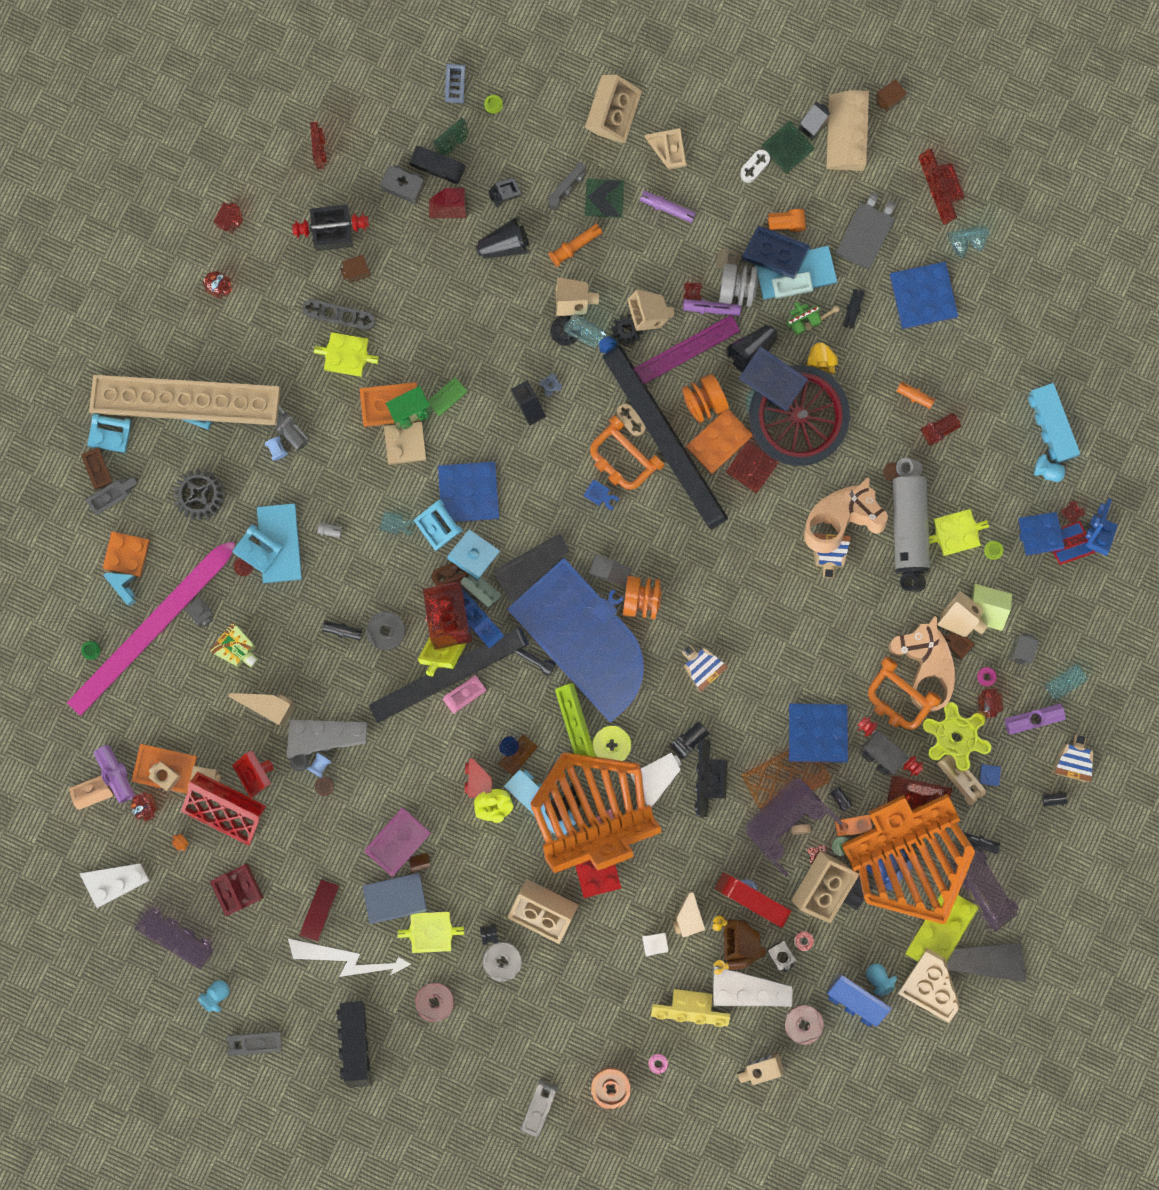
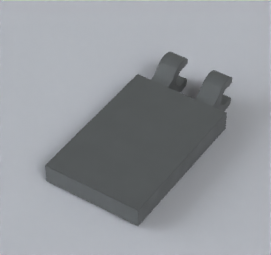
M873 192L866 205L860 203L835 253L867 270H870L895 220L890 215L896 204L889 201L883 213L873 209L879 195Z

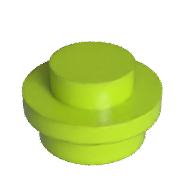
M490 95L485 99L484 107L487 112L496 114L502 110L503 101L497 95Z
M990 541L984 547V554L988 559L997 560L1003 554V546L998 541Z

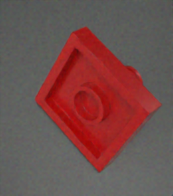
M252 750L244 754L232 765L250 798L257 796L271 784L266 773L274 770L272 762L266 760L263 763H259Z

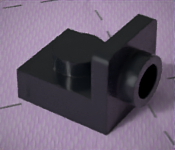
M514 177L495 183L489 190L490 199L496 207L501 206L505 201L518 198L522 194Z

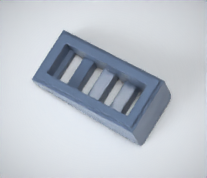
M446 64L445 102L464 103L465 65ZM450 71H461V75L450 74ZM450 78L461 79V82H450ZM449 86H461L460 90L449 89ZM449 93L460 94V98L449 97Z

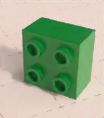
M420 386L385 403L398 430L401 428L403 430L413 426V422L426 420L430 417L429 414L432 413L431 407Z

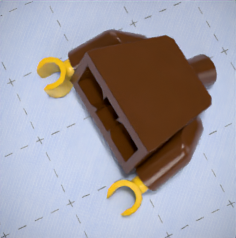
M722 916L714 918L713 922L715 924H713L712 928L715 931H720L724 926V960L728 961V963H724L722 960H717L713 966L718 965L721 969L715 970L714 974L719 975L724 969H729V971L744 969L751 966L754 961L765 956L766 948L760 946L759 932L752 929L745 920L728 919L726 921Z

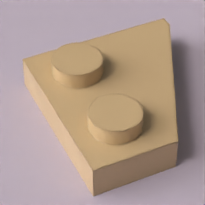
M680 128L645 135L646 140L668 170L687 166Z

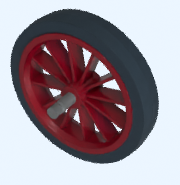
M793 365L790 367L808 379L803 386L799 407L796 398L793 400L794 408L791 405L789 406L790 412L765 407L768 399L755 391L749 408V424L756 443L768 456L783 464L808 466L826 459L837 450L844 440L849 427L850 410L842 387L828 373L811 366ZM809 381L821 389L803 408ZM824 391L832 404L808 412L807 408ZM833 406L834 421L809 416V413ZM764 410L787 414L788 418L765 425ZM807 419L833 424L829 436L826 438ZM789 420L791 422L790 425L774 441L767 427ZM804 423L824 440L822 444L814 449L811 447ZM792 425H795L791 450H788L777 442ZM799 426H801L809 451H794Z

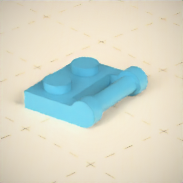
M93 413L87 446L126 454L132 419L125 418V420ZM99 423L123 427V433L98 429Z
M441 499L414 519V522L435 551L442 548L463 531L446 511ZM436 510L451 529V532L448 533L435 516L434 512Z
M252 524L234 548L233 553L265 574L283 550L284 545L280 542L276 543L257 530L258 527ZM252 536L272 548L271 554L250 540Z

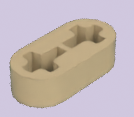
M629 404L620 405L617 409L618 419L625 425L624 427L632 436H642L645 432V425L639 415ZM622 409L630 410V420L626 416H621ZM632 421H634L636 425H641L640 432H638L637 430L634 432L632 431Z

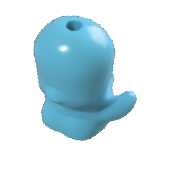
M1043 454L1037 459L1034 475H1043L1046 480L1060 482L1064 479L1065 468L1058 463H1050L1047 460V455Z
M872 964L867 968L866 977L876 987L874 994L884 996L895 989L894 984L897 981V977L888 978L886 970L881 964Z
M221 980L213 982L207 989L206 994H200L198 998L200 1004L208 1012H220L221 1008L217 1004L228 997L230 993L229 986Z

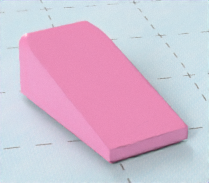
M475 675L445 695L443 700L452 713L455 714L487 690Z

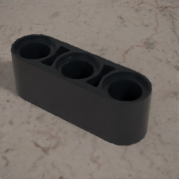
M421 146L415 147L409 161L410 166L454 184L460 183L466 168L465 164Z

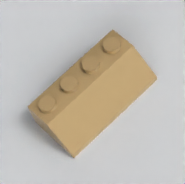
M848 90L829 95L828 109L831 114L828 120L826 169L864 171L867 159L869 91Z

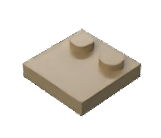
M422 422L412 423L413 426L405 430L402 428L398 430L396 425L384 426L389 465L426 461Z

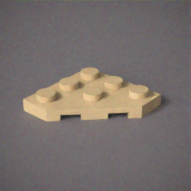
M926 948L899 989L898 994L950 1023L960 1004L945 958Z

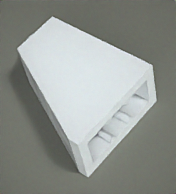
M670 753L641 768L646 806L650 805L652 807L680 771L679 766L682 764L677 755L673 756ZM630 774L633 782L635 783L634 774Z

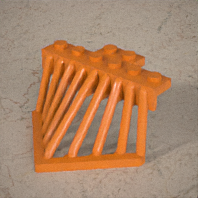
M562 753L530 803L546 843L543 845L545 860L553 873L563 871L588 860H591L597 870L607 868L634 857L633 851L629 846L630 844L662 833L661 826L653 817L651 806H645L641 766L634 762ZM573 765L582 767L602 823H599L594 816ZM565 768L589 822V828L583 821L564 773ZM591 768H597L601 771L613 819L606 812ZM608 770L618 772L626 811L624 815L619 810ZM626 773L634 774L638 806V809L635 811L632 807ZM558 779L564 792V795L566 797V800L569 804V807L571 809V812L573 814V817L578 826L579 832H577L573 827L569 815L567 813L566 807L558 790V786L556 785ZM550 792L552 793V796L554 798V801L556 803V806L558 808V811L560 813L568 836H565L562 832L559 821L552 806L550 797L548 796ZM543 804L545 806L546 812L550 819L557 840L552 839L545 819L543 817V814L541 812V806Z
M948 794L914 810H911L903 795L869 811V815L876 828L842 844V848L853 870H859L866 903L945 924L975 854L971 843L957 824L960 818ZM945 828H951L965 850L962 856ZM936 832L941 836L958 865L955 873L934 835ZM924 838H927L951 882L949 889H947L923 841ZM913 843H916L944 899L942 907L911 845ZM904 848L934 910L926 909L900 849ZM890 854H893L915 905L906 903L889 857ZM879 859H882L897 900L890 899L887 896L878 865ZM869 864L871 865L879 895L871 894L866 870V866Z

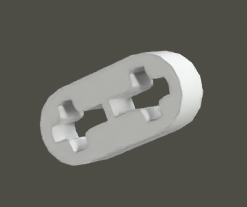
M765 150L755 152L742 167L740 176L744 182L751 183L755 181L768 166L770 156ZM757 156H759V157L764 156V157H765V159H764L765 163L761 161V162L758 164V166H757V165H756V163H757V161H758V157H757ZM753 167V177L750 175L746 177L745 170L750 171Z

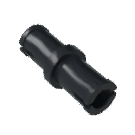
M853 289L850 303L846 306L847 313L842 324L846 328L849 325V329H854L857 315L861 312L860 305L865 294L862 290H859L858 293V289Z
M325 620L322 632L339 635V638L347 637L360 641L362 629L346 626V623L338 624Z
M963 831L972 847H975L976 850L980 851L982 849L998 854L1000 842L985 839L982 835L975 836Z

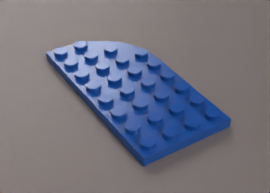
M563 558L507 610L611 723L632 703L639 691L644 670L642 652L633 633L616 614L604 625L590 613L601 598Z

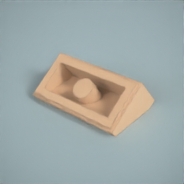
M102 775L69 788L72 802L77 810L113 796L110 785L104 783Z

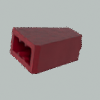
M445 188L429 199V218H467L465 188Z

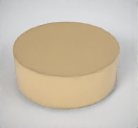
M809 824L794 825L791 827L792 834L811 833V826Z

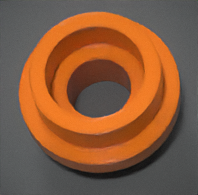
M182 834L173 835L172 844L176 850L186 851V847L189 844Z

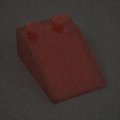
M461 581L423 589L429 635L434 650L472 642Z
M892 776L887 803L904 795L911 810H914L946 794L951 799L953 788Z

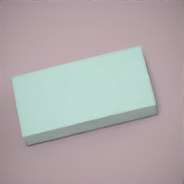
M809 272L797 274L795 279L787 276L772 279L776 299L813 292Z

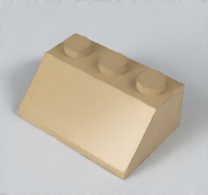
M602 75L585 128L598 136L625 143L642 90L618 75Z
M820 851L791 901L801 911L831 924L857 880L859 873L837 858Z
M526 879L509 913L508 919L560 944L578 908V904Z
M692 891L687 892L675 915L676 921L673 922L675 932L682 937L705 930Z

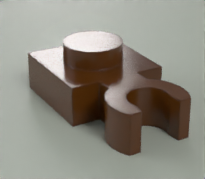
M949 631L951 634L948 636L942 633L945 640L950 642L948 644L949 649L961 660L975 647V644L967 637L959 634L956 635L952 631Z

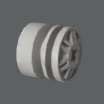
M724 263L719 303L731 304L734 296H737L739 306L742 305L744 297L747 298L746 307H751L757 290V267H752L751 274L747 275V266H744L742 273L738 274L736 264Z

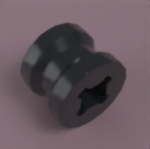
M491 924L489 927L480 926L483 945H487L489 942L498 943L496 924Z

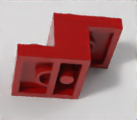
M591 860L575 865L584 898L622 889L615 864L601 870H597Z

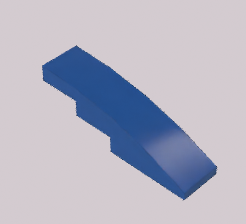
M459 583L450 585L442 592L443 596L489 648L504 637L502 632Z

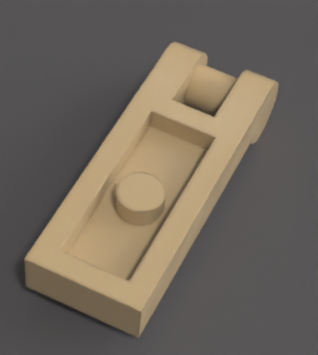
M946 755L937 763L963 794L965 801L969 805L975 804L977 798H982L986 794L983 786L969 770L960 771L957 769L956 761L952 756Z

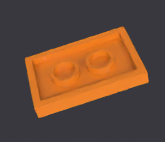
M417 383L360 388L363 426L395 424L385 403L416 388Z
M728 409L722 412L686 446V449L712 475L745 445L753 435Z
M140 744L131 782L162 788L148 777L151 774L149 770L155 763L164 762L181 775V778L171 790L187 794L193 766H196L198 756ZM162 770L159 773V779L165 781L168 773Z

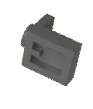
M200 597L185 608L186 612L199 627L209 625L213 621L212 617L215 616Z

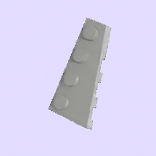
M290 720L287 758H292L294 755L312 754V752L320 750L328 751L336 747L344 748L364 744L367 737V722Z

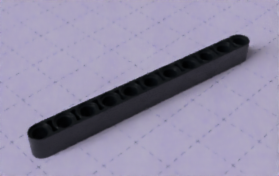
M617 345L603 355L604 361L706 525L711 530L715 529L728 520L726 513L637 371L633 370L635 367L620 345Z

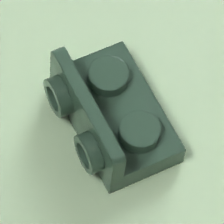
M469 574L468 578L464 577L460 581L461 586L489 610L501 597V594L482 577L477 580Z

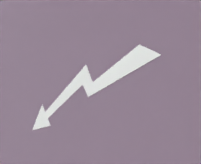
M288 939L293 959L347 961L339 977L393 969L390 974L392 975L411 965L399 957L396 963L355 965L360 955L358 953Z

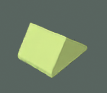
M974 584L971 600L983 609L980 620L988 624L987 627L1003 631L1011 611L1012 594Z

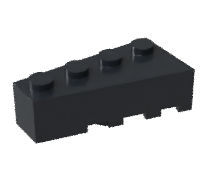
M363 1001L339 1003L340 1009H337V1021H341V1028L338 1029V1040H342V1048H339V1059L343 1060V1068H340V1078L344 1080L348 1088L372 1086V1081L368 1077L370 1061L369 1056L366 1054L369 1045L368 1038L365 1036V1032H367L365 1004Z

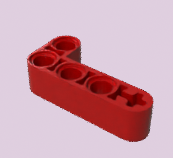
M724 872L714 887L716 891L781 928L784 927L792 912Z

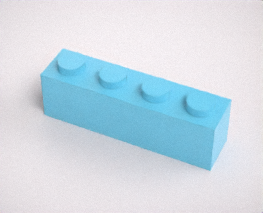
M1054 383L1032 390L1029 393L1028 402L1031 408L1034 407L1035 420L1038 425H1041L1043 430L1041 432L1042 439L1049 446L1048 454L1051 461L1054 460L1055 463L1059 464L1078 457L1080 451Z
M519 770L504 787L534 814L530 803L542 784L536 785L532 781L534 777L527 770L524 772ZM543 804L541 806V812L543 814L548 829L555 834L550 819L547 817L545 813V806ZM568 810L569 818L574 826L576 822L574 821L573 814ZM560 821L559 824L562 832L566 835L567 831L564 823Z

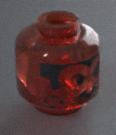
M984 689L982 693L978 694V711L985 714V717H997V713L1003 711V696L997 689Z

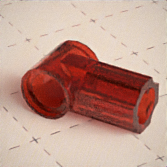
M952 413L937 422L934 421L924 426L920 430L929 446H932L944 439L946 435L961 428L958 417Z

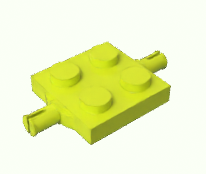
M331 332L327 347L315 345L314 354L325 355V371L362 377L363 368L367 362L378 364L379 356L368 355L369 340L367 338Z
M971 509L933 519L935 535L929 536V539H932L929 541V544L937 542L943 556L981 546L978 530L989 528V524L981 526L987 524L988 521L976 523Z
M453 620L448 630L433 629L418 658L420 664L430 665L426 671L428 676H433L438 667L453 669L469 639L467 634L456 632L460 626L458 621Z
M450 912L417 913L411 915L409 929L398 930V933H405L398 934V938L410 937L412 953L452 951L453 935H464V931L457 932V930H464V926L452 927Z

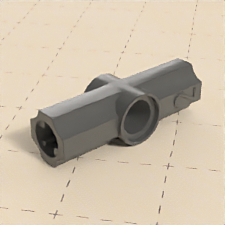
M279 406L277 425L273 426L298 451L307 444L309 439L297 427V423Z

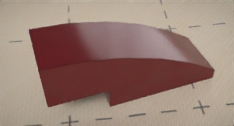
M321 879L303 923L300 936L317 942L320 941L339 885Z

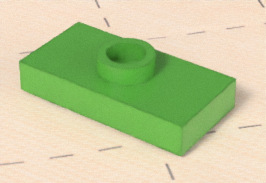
M454 377L430 398L428 403L440 417L468 391Z

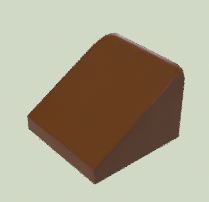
M428 853L412 856L409 859L411 871L413 872L431 867Z

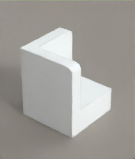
M666 933L642 936L645 956L668 952Z

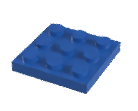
M946 262L890 273L889 276L902 329L958 317Z
M495 462L438 466L440 499L454 522L499 519Z
M789 704V762L847 763V705Z

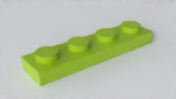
M574 683L556 688V696L574 754L596 757Z

